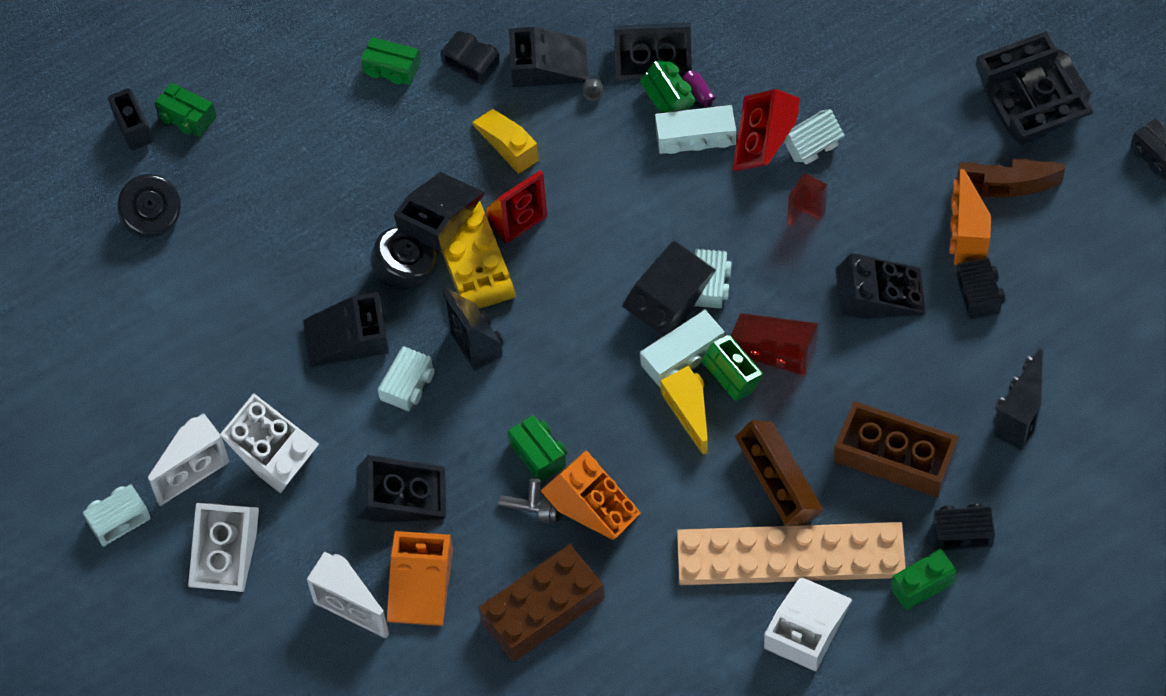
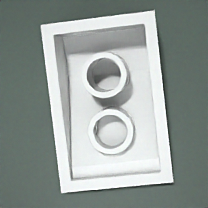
M204 413L199 417L188 420L179 429L148 476L160 506L230 462L222 437Z
M196 503L188 587L244 592L257 535L259 508Z
M324 552L307 578L313 602L381 637L387 638L389 632L382 608L348 561L338 554L332 556Z

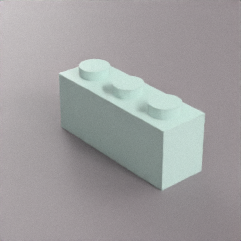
M732 105L655 114L659 154H674L688 150L700 151L705 148H725L730 145H736V126Z
M704 310L640 352L641 366L655 383L661 387L660 380L687 366L690 369L696 368L707 353L710 344L725 337V331Z

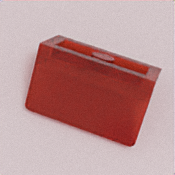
M805 173L802 175L788 196L787 224L793 226L801 212L818 220L822 219L826 212V183Z

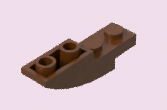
M1013 159L1011 167L982 165L975 162H959L957 179H959L960 169H964L974 187L982 188V197L1024 196L1061 184L1063 182L1065 164H1058L1052 161H1031L1029 159Z

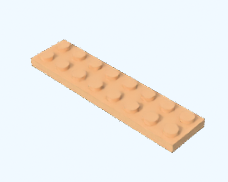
M902 522L677 530L679 585L795 582L800 577L809 581L892 578L893 575L906 568Z

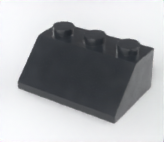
M690 22L614 26L616 80L641 79L645 73L649 72L648 69L656 61L674 63L679 68L678 74L681 78L692 70Z

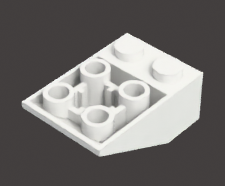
M254 393L220 434L244 462L280 494L319 445Z
M800 577L776 611L764 634V649L816 672L852 599Z

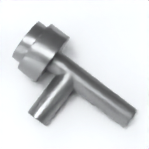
M539 479L529 480L528 500L500 495L498 505L502 507L538 513L539 521L542 523L553 524L554 522H559L562 517V513L558 512L545 496L539 502L541 482Z

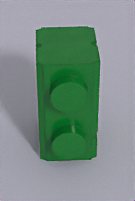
M371 37L367 49H365L361 57L363 72L369 77H383L389 79L394 84L400 85L405 83L411 85L415 73H417L421 64L419 49Z
M654 62L648 69L649 72L645 73L641 78L640 83L660 113L690 109L696 100L690 92L691 86L683 81L678 74L679 68L672 62Z
M170 83L164 90V93L155 101L158 118L165 124L173 123L177 125L187 135L192 133L201 137L207 130V127L216 119L217 114L214 103L174 83Z
M730 335L710 344L707 353L701 361L735 401L754 392L758 382H760L764 375Z
M532 415L522 421L521 424H517L508 430V443L536 479L542 482L566 466L565 455L567 450L560 440L555 442L550 436L552 432L545 421L539 422Z
M939 549L930 554V557H925L893 575L891 590L907 611L953 585L956 570L944 552Z

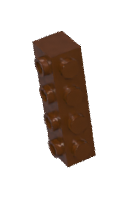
M751 420L734 436L785 526L808 525L824 510L773 422Z

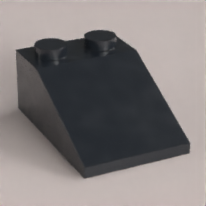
M673 240L635 283L621 307L661 336H665L683 324L716 269L676 240Z
M448 288L442 290L449 332L474 371L503 357L501 347L504 345L503 339L497 330L493 332L491 329V322L486 312H480L475 303Z
M367 455L356 468V519L376 522H399L446 518L444 466Z

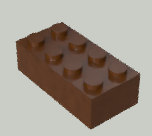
M853 401L835 444L833 462L939 498L957 452L959 436Z
M569 544L478 607L480 621L514 663L605 599L604 584Z

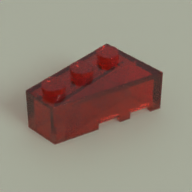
M740 313L731 337L751 360L806 377L816 352L818 323Z

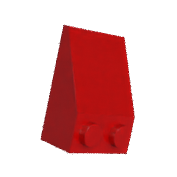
M778 89L744 96L733 171H741L769 164L796 123L799 114V97Z
M541 170L498 197L486 209V216L490 227L505 244L548 217L544 173Z

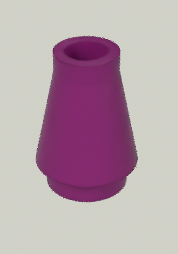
M691 70L682 77V80L691 86L690 92L696 101L705 108L714 102L716 96L711 92L700 73H695Z

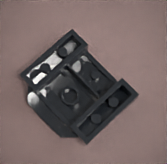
M1047 31L977 56L976 68L987 96L1008 132L1020 145L1045 137L1047 132L1093 114V109L1088 103L1091 97L1090 90L1078 74L1069 54L1056 48Z

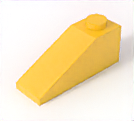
M491 109L472 122L473 126L518 174L539 161L536 141L520 125L496 110Z
M687 366L660 380L661 395L704 455L708 453L703 396L704 382L698 373L694 374L690 367Z

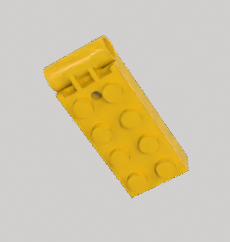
M479 201L442 254L457 294L475 303L478 309L516 298V294L492 229Z

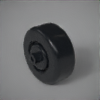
M154 174L139 175L128 181L122 188L117 201V212L123 226L132 234L142 238H156L170 231L177 222L181 210L180 197L174 185L167 179Z
M397 227L385 230L378 236L371 252L370 262L374 273L387 285L397 289H414L423 285L429 279L436 263L435 249L408 237L399 231Z

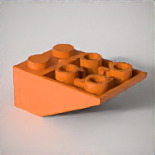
M960 169L959 179H954L951 198L952 216L950 222L949 254H954V265L960 262L987 258L991 233V215L966 171Z
M587 450L566 466L541 490L558 512L612 540L641 513Z
M394 532L387 622L443 626L453 556L451 535Z

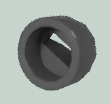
M596 78L586 80L583 85V96L592 101L600 99L603 96L601 81Z

